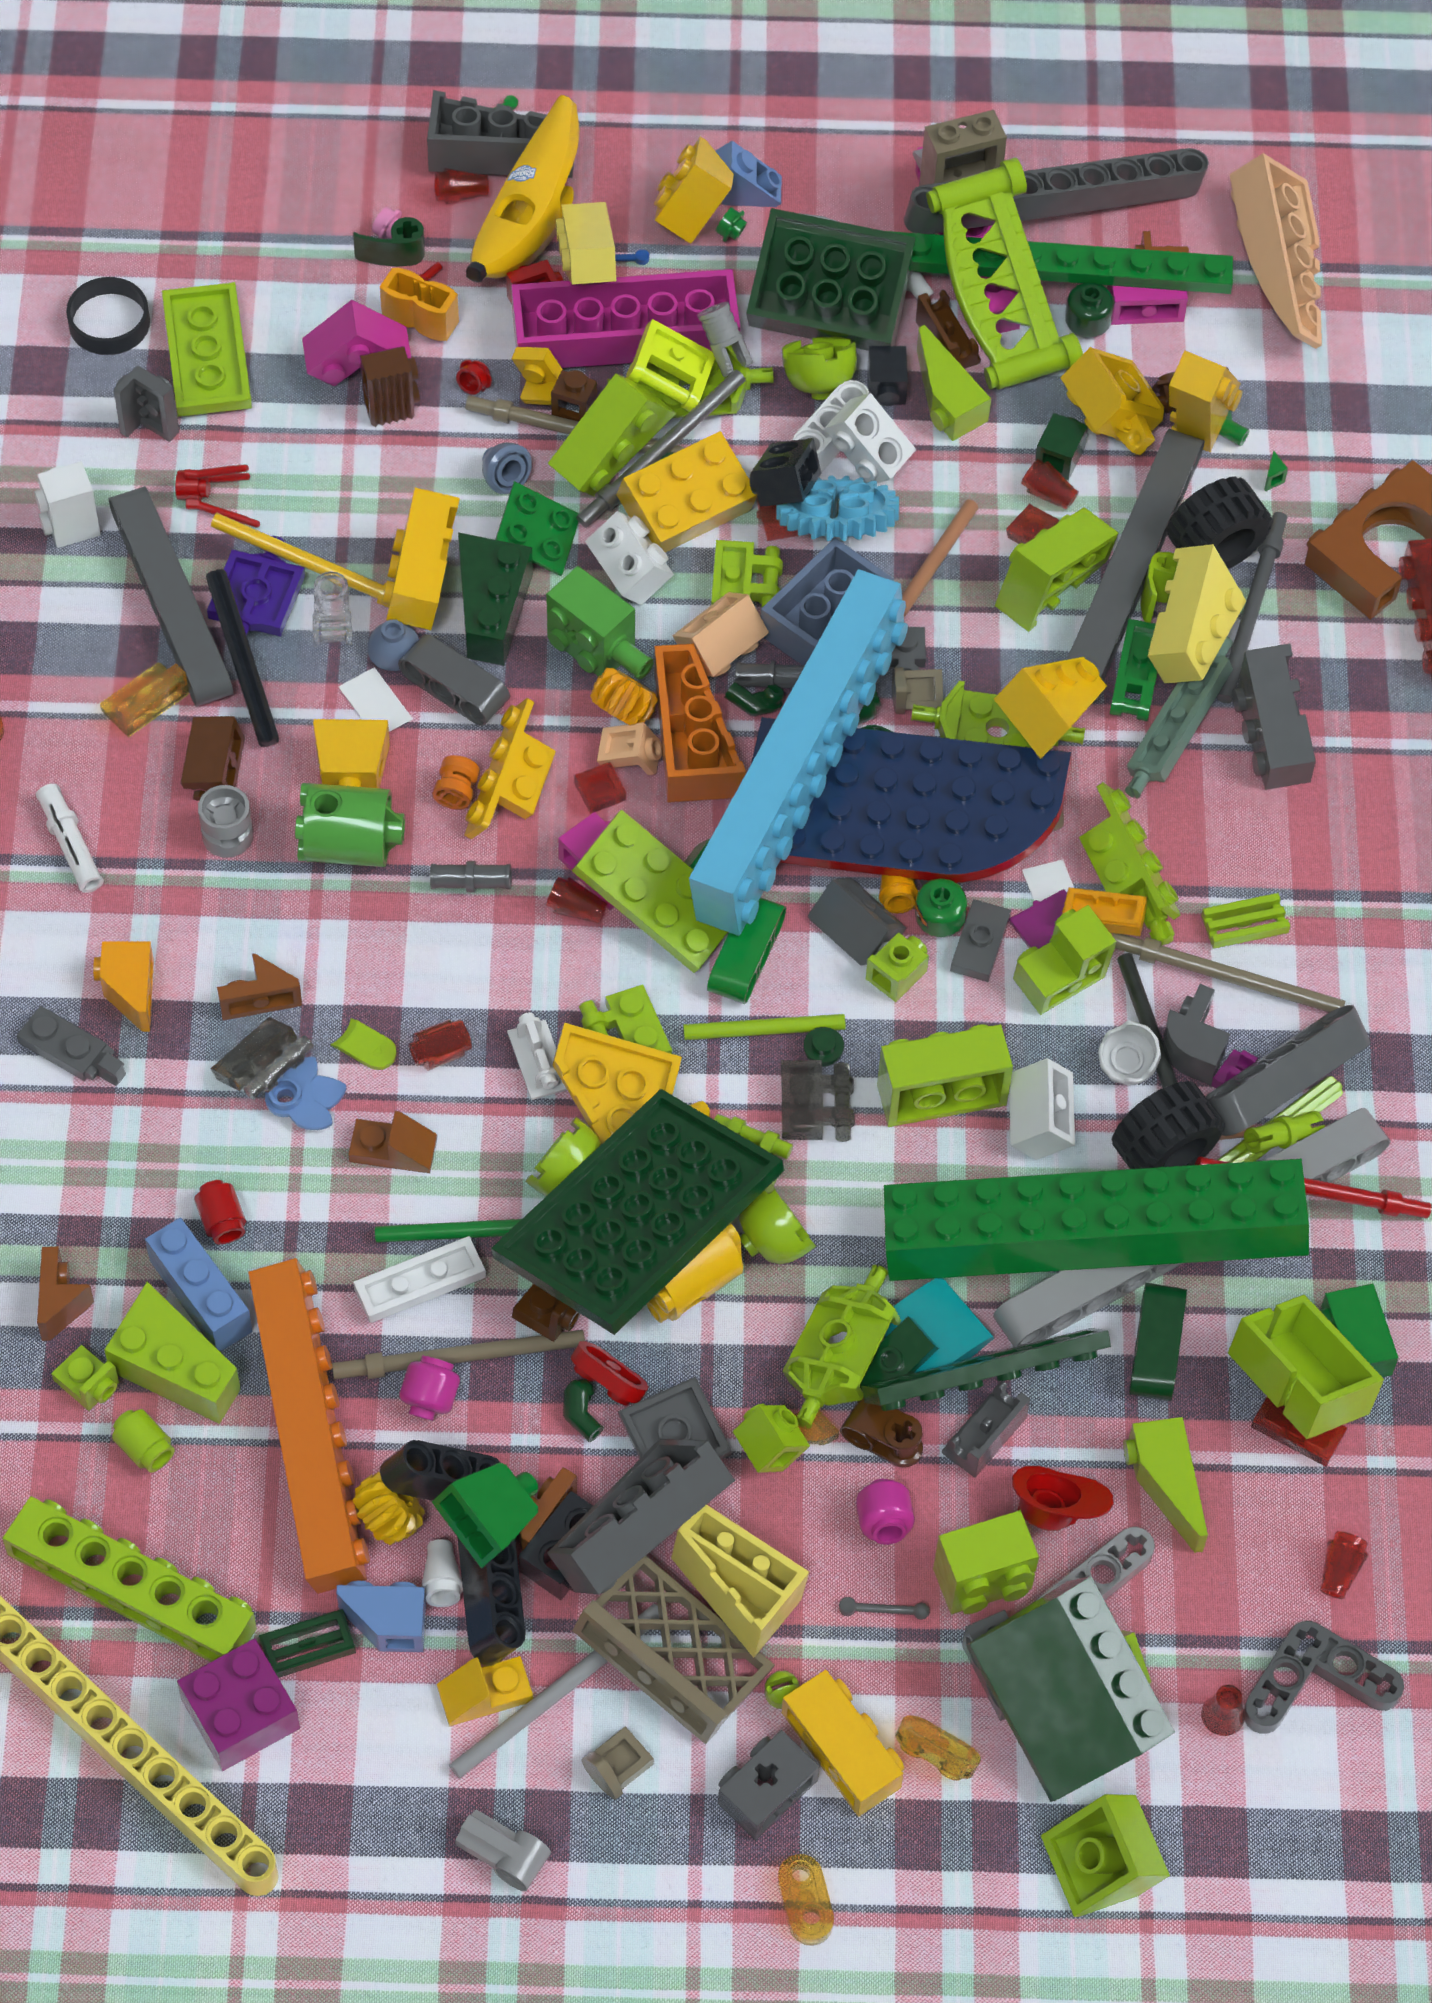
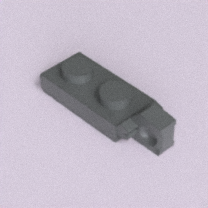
M41 1005L17 1034V1040L22 1046L83 1081L87 1078L94 1080L96 1076H99L117 1087L126 1075L123 1067L124 1063L113 1056L114 1050L107 1043Z

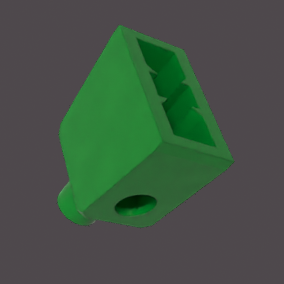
M498 1463L454 1481L432 1501V1504L478 1565L483 1568L502 1552L538 1513V1506L531 1498L538 1492V1483L530 1473L522 1472L514 1476L506 1464Z

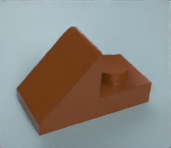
M254 953L252 958L256 980H236L225 986L217 987L223 1021L303 1006L299 979Z
M400 1111L394 1112L392 1124L356 1119L348 1154L349 1162L430 1174L437 1143V1134Z
M59 1246L42 1247L37 1324L42 1341H51L94 1303L92 1289L89 1284H69V1262H62Z
M562 1467L555 1478L550 1476L545 1480L537 1494V1499L533 1496L531 1497L538 1506V1513L518 1534L522 1551L571 1491L577 1494L576 1474Z

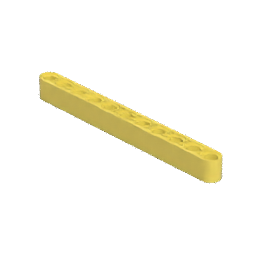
M0 1596V1640L8 1633L15 1632L21 1634L14 1643L4 1644L0 1642V1662L243 1891L253 1896H262L271 1892L276 1886L279 1877L272 1850ZM44 1660L51 1663L49 1668L43 1672H33L30 1670L33 1664L38 1661ZM69 1689L82 1691L75 1700L64 1701L60 1699L62 1694ZM106 1717L112 1720L111 1724L105 1729L96 1730L91 1728L92 1723L98 1718ZM131 1746H138L143 1749L136 1758L127 1759L121 1756L123 1751ZM161 1775H170L174 1778L173 1782L164 1788H157L152 1785L153 1781ZM192 1804H201L205 1807L203 1813L197 1817H187L183 1814L184 1810ZM230 1833L237 1837L235 1842L227 1847H220L214 1844L216 1838L221 1834ZM259 1862L268 1866L267 1871L261 1876L253 1877L245 1873L247 1868L253 1863Z

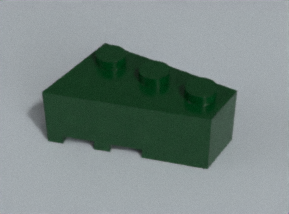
M458 532L467 658L505 666L533 575L532 547Z

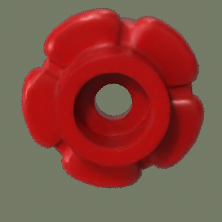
M469 359L464 360L456 374V381L459 387L471 395H476L480 391L484 392L492 383L488 367L477 360L473 362Z

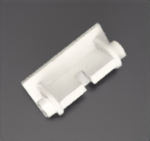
M533 1013L521 1015L518 1019L520 1023L517 1025V1028L507 1030L531 1100L566 1091L565 1085L552 1065L556 1046L546 1020L540 1021Z

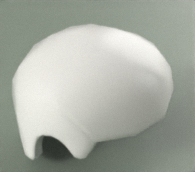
M1126 1021L1123 1025L1109 1030L1102 1039L1098 1050L1100 1067L1111 1081L1127 1086L1136 1085L1149 1079L1155 1073L1161 1059L1157 1036L1148 1026L1134 1021Z

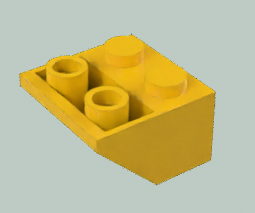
M701 136L693 146L687 144L677 159V163L680 165L672 174L668 171L657 187V191L660 193L654 202V205L657 206L655 221L690 244L732 189L734 177L733 172L708 141Z

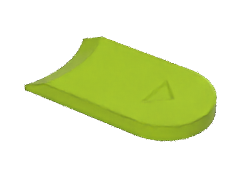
M352 1018L345 1033L338 1040L330 1044L374 1070H383L390 1067L397 1057L396 1046L391 1039Z

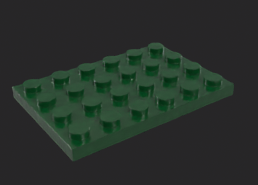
M660 1089L491 1248L495 1260L615 1335L785 1171L783 1161L663 1089Z

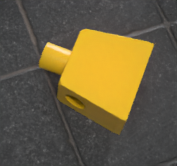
M313 719L321 783L380 788L390 747L388 720Z

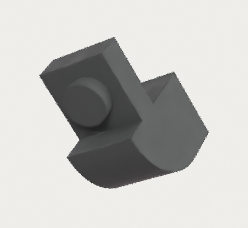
M1200 984L1194 998L1186 996L1179 1013L1172 1010L1169 1011L1163 1042L1171 1065L1186 1076L1211 1085L1213 1077L1216 1075L1226 1053L1230 1033L1204 1023L1211 1008L1215 989Z

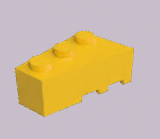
M1184 350L1169 384V406L1176 408V412L1172 411L1170 414V421L1174 422L1171 429L1205 440L1203 450L1211 453L1229 410L1234 412L1241 400L1243 393L1242 390H1239L1241 383L1226 367Z
M415 487L405 529L397 528L392 551L399 552V556L392 554L387 577L394 578V581H386L382 603L389 605L386 620L394 619L405 625L432 630L445 574L449 542L451 543L452 527L459 505V497Z

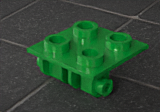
M514 481L495 540L532 547L533 563L562 576L579 521L576 517L579 513Z

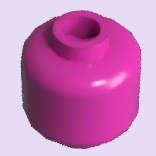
M422 1355L420 1361H413L408 1365L399 1393L400 1400L411 1406L408 1414L433 1421L435 1413L443 1415L451 1411L460 1383L459 1375L452 1371L453 1364Z
M877 1479L858 1493L855 1504L862 1533L868 1539L883 1545H890L901 1541L911 1531L915 1522V1516L909 1490L902 1483L888 1479Z

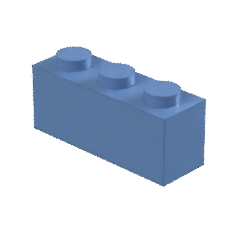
M181 1217L145 1238L149 1261L205 1338L221 1352L253 1332L249 1309Z

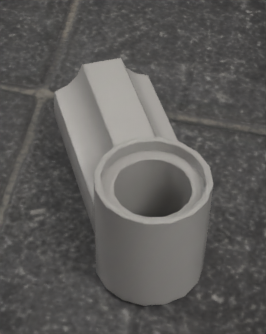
M477 1809L472 1814H469L455 1840L456 1846L493 1867L494 1872L499 1878L520 1891L528 1890L551 1854L547 1845L535 1836L524 1831L515 1833Z

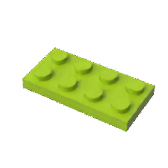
M235 282L162 290L177 416L251 409L250 387Z
M622 809L614 816L571 870L693 973L701 968L728 933L727 931L696 921L689 877L693 869Z

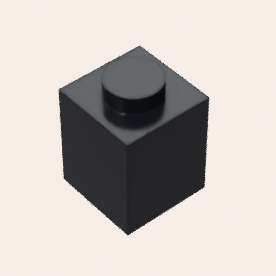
M869 346L867 364L868 391L881 405L906 404L908 386L906 346Z

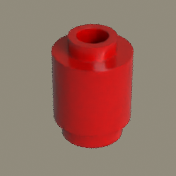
M212 1180L203 1184L199 1188L200 1192L195 1195L194 1201L207 1236L212 1237L214 1243L218 1245L228 1244L240 1239L246 1232L244 1228L246 1219L234 1186L231 1183H223L222 1180Z

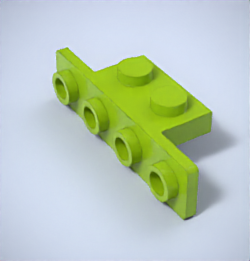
M1102 782L1096 787L1111 816L1081 835L1079 839L1105 891L1131 895L1137 889L1146 885L1158 909L1175 920L1181 916L1175 904L1179 898L1169 882L1163 881L1159 873L1163 867L1158 857L1152 850H1147L1143 842L1147 839L1144 829L1137 820L1131 819L1127 811L1131 808L1128 798L1119 788L1113 790Z

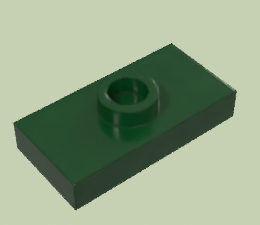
M906 1317L880 1343L859 1385L861 1390L864 1385L914 1373L939 1347L913 1318Z

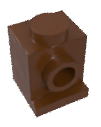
M562 370L551 391V415L580 421L597 399V381L588 378L579 370L569 372ZM567 403L579 405V413L565 409Z

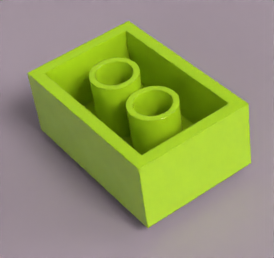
M981 1024L973 1026L966 1031L950 1034L948 1032H937L927 1038L911 1041L898 1039L890 1042L888 1045L881 1046L877 1088L888 1127L1007 1106L1013 1064L1001 1024L994 1026Z

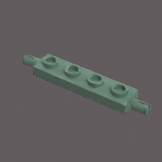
M1228 636L1203 680L1178 682L1131 757L1127 768L1133 778L1125 788V792L1130 797L1140 798L1148 782L1166 781L1233 670L1230 660L1225 657L1233 645V641Z

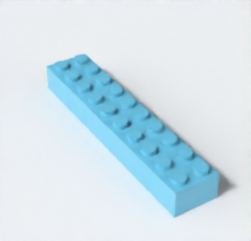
M860 569L857 570L689 877L696 921L740 936L746 923L751 924L754 921L759 908L758 901L764 891L768 892L771 889L776 877V867L780 860H786L793 845V836L797 828L802 829L805 826L809 817V806L814 797L819 798L825 788L827 772L831 766L836 767L840 761L844 740L847 735L852 736L855 733L862 707L864 705L868 706L874 697L877 679L880 675L884 676L887 673L892 660L891 653L896 645H902L905 640L908 624L904 623L906 602L902 600L901 583Z

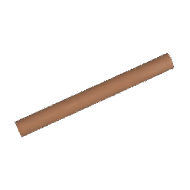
M967 499L903 592L902 600L906 602L904 617L910 611L978 510V505L973 500Z

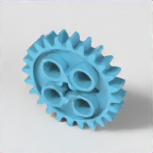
M832 475L828 477V480L818 478L803 502L776 505V519L780 520V526H787V531L798 530V536L811 534V539L826 536L827 541H831L834 537H839L842 541H846L848 537L861 540L862 535L866 534L874 537L876 536V531L887 532V527L895 526V521H899V496H895V490H888V485L877 486V481L875 480L865 483L863 477L850 480L849 476L836 479ZM838 499H839V513H838V516H837V518H836V515H837V502H838Z

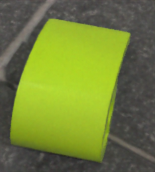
M1158 552L1151 558L1141 595V611L1144 622L1151 623L1156 602L1168 603L1170 594H1167L1164 590L1167 580H1173L1178 562L1173 560L1174 553Z

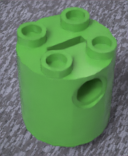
M313 783L301 784L300 806H304L303 816L297 815L295 826V839L299 840L298 861L386 867L389 851L396 845H403L405 814L395 813L392 810L391 789Z

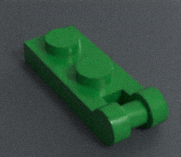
M1128 619L1110 715L1121 716L1122 713L1136 715L1137 720L1148 721L1157 677V670L1148 657L1155 623ZM1125 693L1141 694L1140 701L1125 698Z

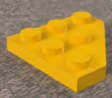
M564 1023L552 1065L588 1126L596 1133L602 1144L660 1089L671 1095L673 1094L682 1057Z

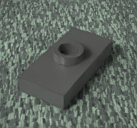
M973 899L951 962V972L989 982L1009 922L1011 909Z

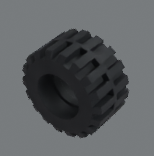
M1234 476L1209 483L1186 499L1172 515L1171 522L1167 526V535L1176 548L1214 544L1226 567L1230 569L1244 561L1264 542L1265 537L1270 533L1273 519L1248 482L1241 477L1237 478Z
M1183 1081L1166 1086L1138 1103L1119 1123L1111 1140L1112 1145L1130 1169L1195 1165L1198 1157H1205L1214 1148L1224 1132L1225 1123L1198 1086L1191 1081Z

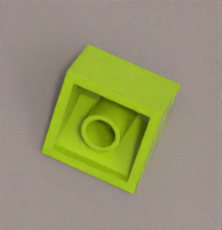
M1104 1794L1040 1835L1074 1917H1081L1135 1898L1170 1877L1136 1795Z

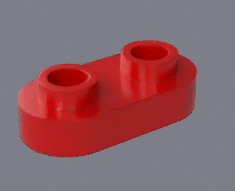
M580 1341L570 1357L571 1361L575 1364L574 1370L578 1375L589 1381H597L608 1389L607 1395L621 1405L627 1406L629 1403L635 1404L640 1402L649 1388L647 1382L641 1376L593 1343Z

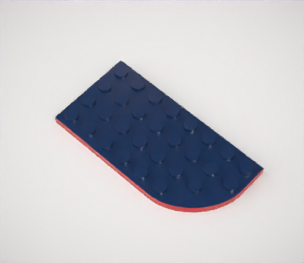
M761 718L752 762L776 719ZM857 728L852 736L847 735L844 740L839 763L836 767H830L826 774V784L819 798L814 797L809 806V817L805 826L802 829L797 828L793 836V845L786 860H780L779 863L887 876H902L929 881L943 878L952 880L955 883L993 876L1011 868L1031 855L1053 831L1063 810L1072 761L1071 752L1049 750L1040 759L1036 752L1029 747Z

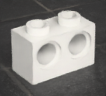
M871 393L850 399L824 428L832 438L835 447L847 456L855 466L857 474L867 482L875 480L879 483L891 479L916 451V448Z

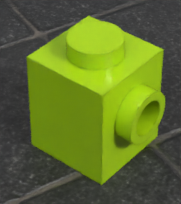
M758 1404L744 1414L743 1418L745 1420L733 1430L734 1435L758 1473L783 1472L810 1447L798 1427L796 1416L785 1405Z

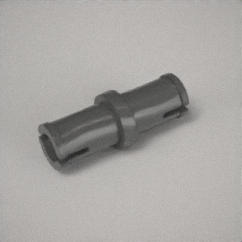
M467 861L466 865L431 864L430 886L431 889L466 888L467 892H476V888L511 889L512 867L511 864L476 865V861Z

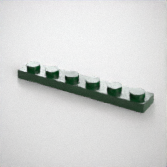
M1088 1328L862 1386L865 1403L881 1406L882 1411L894 1410L905 1407V1399L919 1396L921 1401L944 1397V1389L958 1386L959 1391L980 1388L984 1386L983 1379L995 1376L997 1381L1016 1379L1022 1376V1369L1034 1367L1035 1371L1055 1369L1060 1367L1059 1360L1072 1357L1075 1362L1090 1360L1098 1357L1097 1350L1111 1347L1108 1330Z

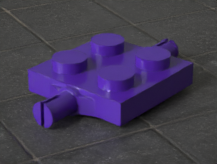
M277 537V539L285 542L281 537ZM232 549L224 570L227 573L246 635L248 631H259L281 637L305 579V567L286 563L279 556L266 550L264 553L249 554ZM211 598L207 608L208 619L219 621L213 599Z

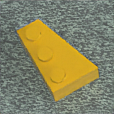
M1084 657L1022 668L994 700L1041 759L1072 727L1107 685L1100 678L1097 667Z

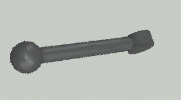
M845 1597L839 1603V1611L844 1616H851L855 1612L914 1615L917 1619L923 1620L930 1614L929 1607L922 1602L915 1606L856 1603L853 1598Z

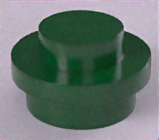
M818 1027L806 1035L803 1049L806 1057L813 1064L826 1067L834 1064L841 1058L844 1051V1041L836 1030L828 1027Z

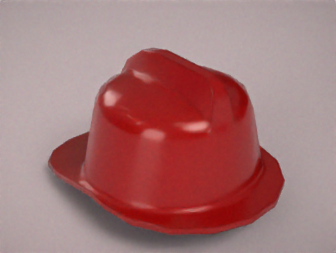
M1041 1466L1022 1467L1017 1469L1012 1476V1487L1019 1497L1017 1511L1021 1510L1026 1521L1042 1530L1059 1531L1075 1524L1078 1519L1101 1517L1108 1513L1114 1505L1113 1494L1106 1486L1096 1480L1083 1476L1062 1473Z

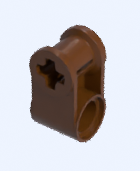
M863 1397L862 1400L857 1401L840 1428L841 1435L849 1443L862 1450H867L895 1466L902 1468L915 1465L922 1457V1426L916 1418L898 1409L882 1411L879 1405L865 1403Z

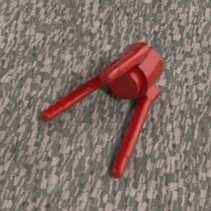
M232 465L200 470H178L175 481L177 500H186V509L202 510L214 515L219 513L242 524L255 528L260 526L258 520L201 502L202 498L209 497L211 483L249 480L250 474L242 473L249 470L248 465Z

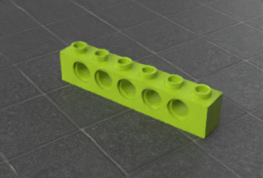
M30 1496L2 1538L7 1555L209 1662L249 1642L257 1629L254 1612H252V1608L245 1601L234 1596H230L227 1599L215 1593L214 1587L199 1577H193L190 1580L177 1573V1568L163 1558L156 1557L154 1560L141 1554L140 1549L127 1539L118 1538L116 1541L104 1535V1531L97 1524L85 1518L78 1521L66 1515V1510L52 1500L45 1499L44 1502H41ZM56 1536L68 1538L61 1546L54 1547L48 1545L49 1541ZM101 1555L105 1557L104 1561L99 1565L88 1566L84 1564L91 1556ZM136 1574L142 1576L141 1581L135 1585L128 1586L122 1584L123 1579L129 1575ZM167 1594H176L180 1597L177 1602L171 1605L159 1603V1600ZM206 1613L217 1616L216 1620L208 1625H201L196 1622L198 1617Z

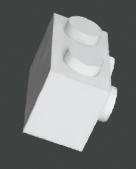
M82 461L63 467H54L46 472L37 474L40 490L34 491L41 512L39 513L40 523L45 536L52 534L57 548L101 536L93 489Z
M616 511L585 542L622 597L642 605L674 574L666 564L669 560L667 554L660 546L652 543L647 536L650 530L645 523L635 515L631 518Z
M1049 1058L1013 1071L1008 1095L1010 1103L1009 1137L1011 1146L1035 1160L1075 1146L1073 1072Z

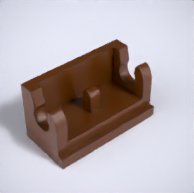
M944 289L941 290L939 293L940 299L934 304L931 303L927 293L919 295L915 320L918 327L925 325L964 369L980 364L979 346L974 338L969 340L949 306L950 297Z
M234 716L193 717L181 778V785L184 789H203L208 791L210 788L219 785L236 787L245 737ZM194 791L193 799L200 801L206 791Z

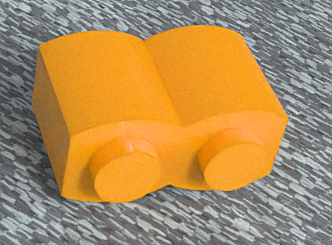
M391 268L380 285L382 315L408 328L414 327L427 338L447 341L459 323L458 294L445 284L435 281H424L418 274L407 269Z

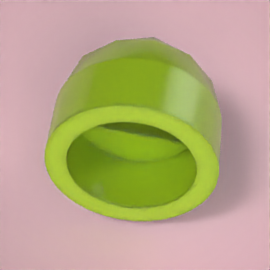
M776 1671L766 1680L764 1690L767 1702L777 1709H782L783 1697L800 1686L797 1678L788 1671ZM785 1682L791 1683L772 1691L771 1687Z

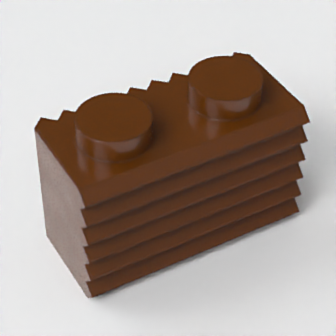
M404 346L360 355L363 400L371 425L374 427L378 424L383 426L385 422L391 424L392 421L398 423L400 419L405 421L407 417L413 419L415 416L414 403L420 402L419 390L415 381L419 379L415 358L407 357Z

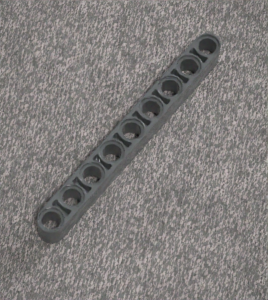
M1185 148L1024 171L1027 192L1013 198L1021 221L1186 198L1198 193L1209 161L1200 150ZM948 182L921 185L912 191L903 219L904 225L908 230L921 234L943 232V216L939 212L932 213L930 211L926 192L931 191L935 186ZM965 214L961 218V223L966 229L990 226L995 223L994 221L970 214Z
M1172 429L1167 430L1066 659L1084 657L1097 667L1100 673L1099 676L1103 681L1126 632L1128 619L1132 618L1142 595L1151 558L1155 553L1161 551L1168 534L1167 526L1171 522L1172 515L1181 505L1199 463L1205 440Z

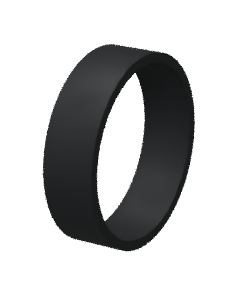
M101 277L90 280L78 287L67 303L66 313L70 334L80 347L91 353L115 355L129 351L145 338L150 327L146 296L138 286L122 278ZM105 294H118L131 298L144 311L140 322L131 331L113 338L90 336L82 332L74 324L73 319L82 304L91 298Z

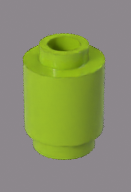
M143 1409L136 1411L128 1410L115 1421L112 1440L139 1468H146L150 1473L156 1472L165 1466L174 1455L175 1449L171 1445V1438Z

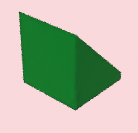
M1274 450L1265 483V491L1285 483L1288 467Z

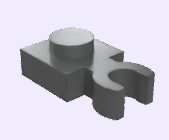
M908 627L904 642L900 646L896 645L891 653L890 667H903L904 671L920 670L919 667H925V627Z

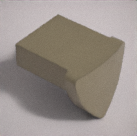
M894 667L892 674V700L895 713L904 714L905 710L913 709V704L935 708L942 706V669L904 671L903 667Z
M626 1726L594 1752L588 1753L581 1759L585 1770L593 1781L614 1800L623 1794L622 1789L654 1765V1758Z

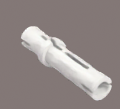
M48 784L41 787L36 792V798L39 800L48 819L46 827L50 834L56 836L65 859L78 883L79 890L83 893L97 890L102 886L104 880L100 876L89 849L77 827L78 818L75 812L69 810L59 785Z

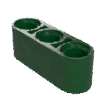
M1145 1282L1129 1395L1172 1401L1187 1289Z

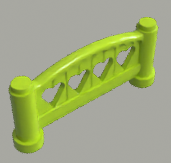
M1016 157L1001 161L1000 167L935 186L931 191L926 192L930 211L932 213L939 212L943 216L947 266L959 307L975 339L990 360V366L984 368L986 383L989 389L996 388L997 390L1061 370L1067 371L1083 355L1080 342L1074 333L1061 337L1058 336L1013 198L1027 192L1025 174L1020 161ZM965 214L995 222L981 241L976 244H972L966 239L968 229L963 227L961 223V218ZM981 249L1005 256L1006 259L990 278L983 279L977 272L979 264L973 260V252L975 250ZM991 284L1016 291L1018 294L1002 313L994 314L989 309L990 299L984 294V288L987 285ZM999 320H1006L1029 327L1028 331L1012 349H1005L1001 345L1000 339L1002 335L996 330V322Z

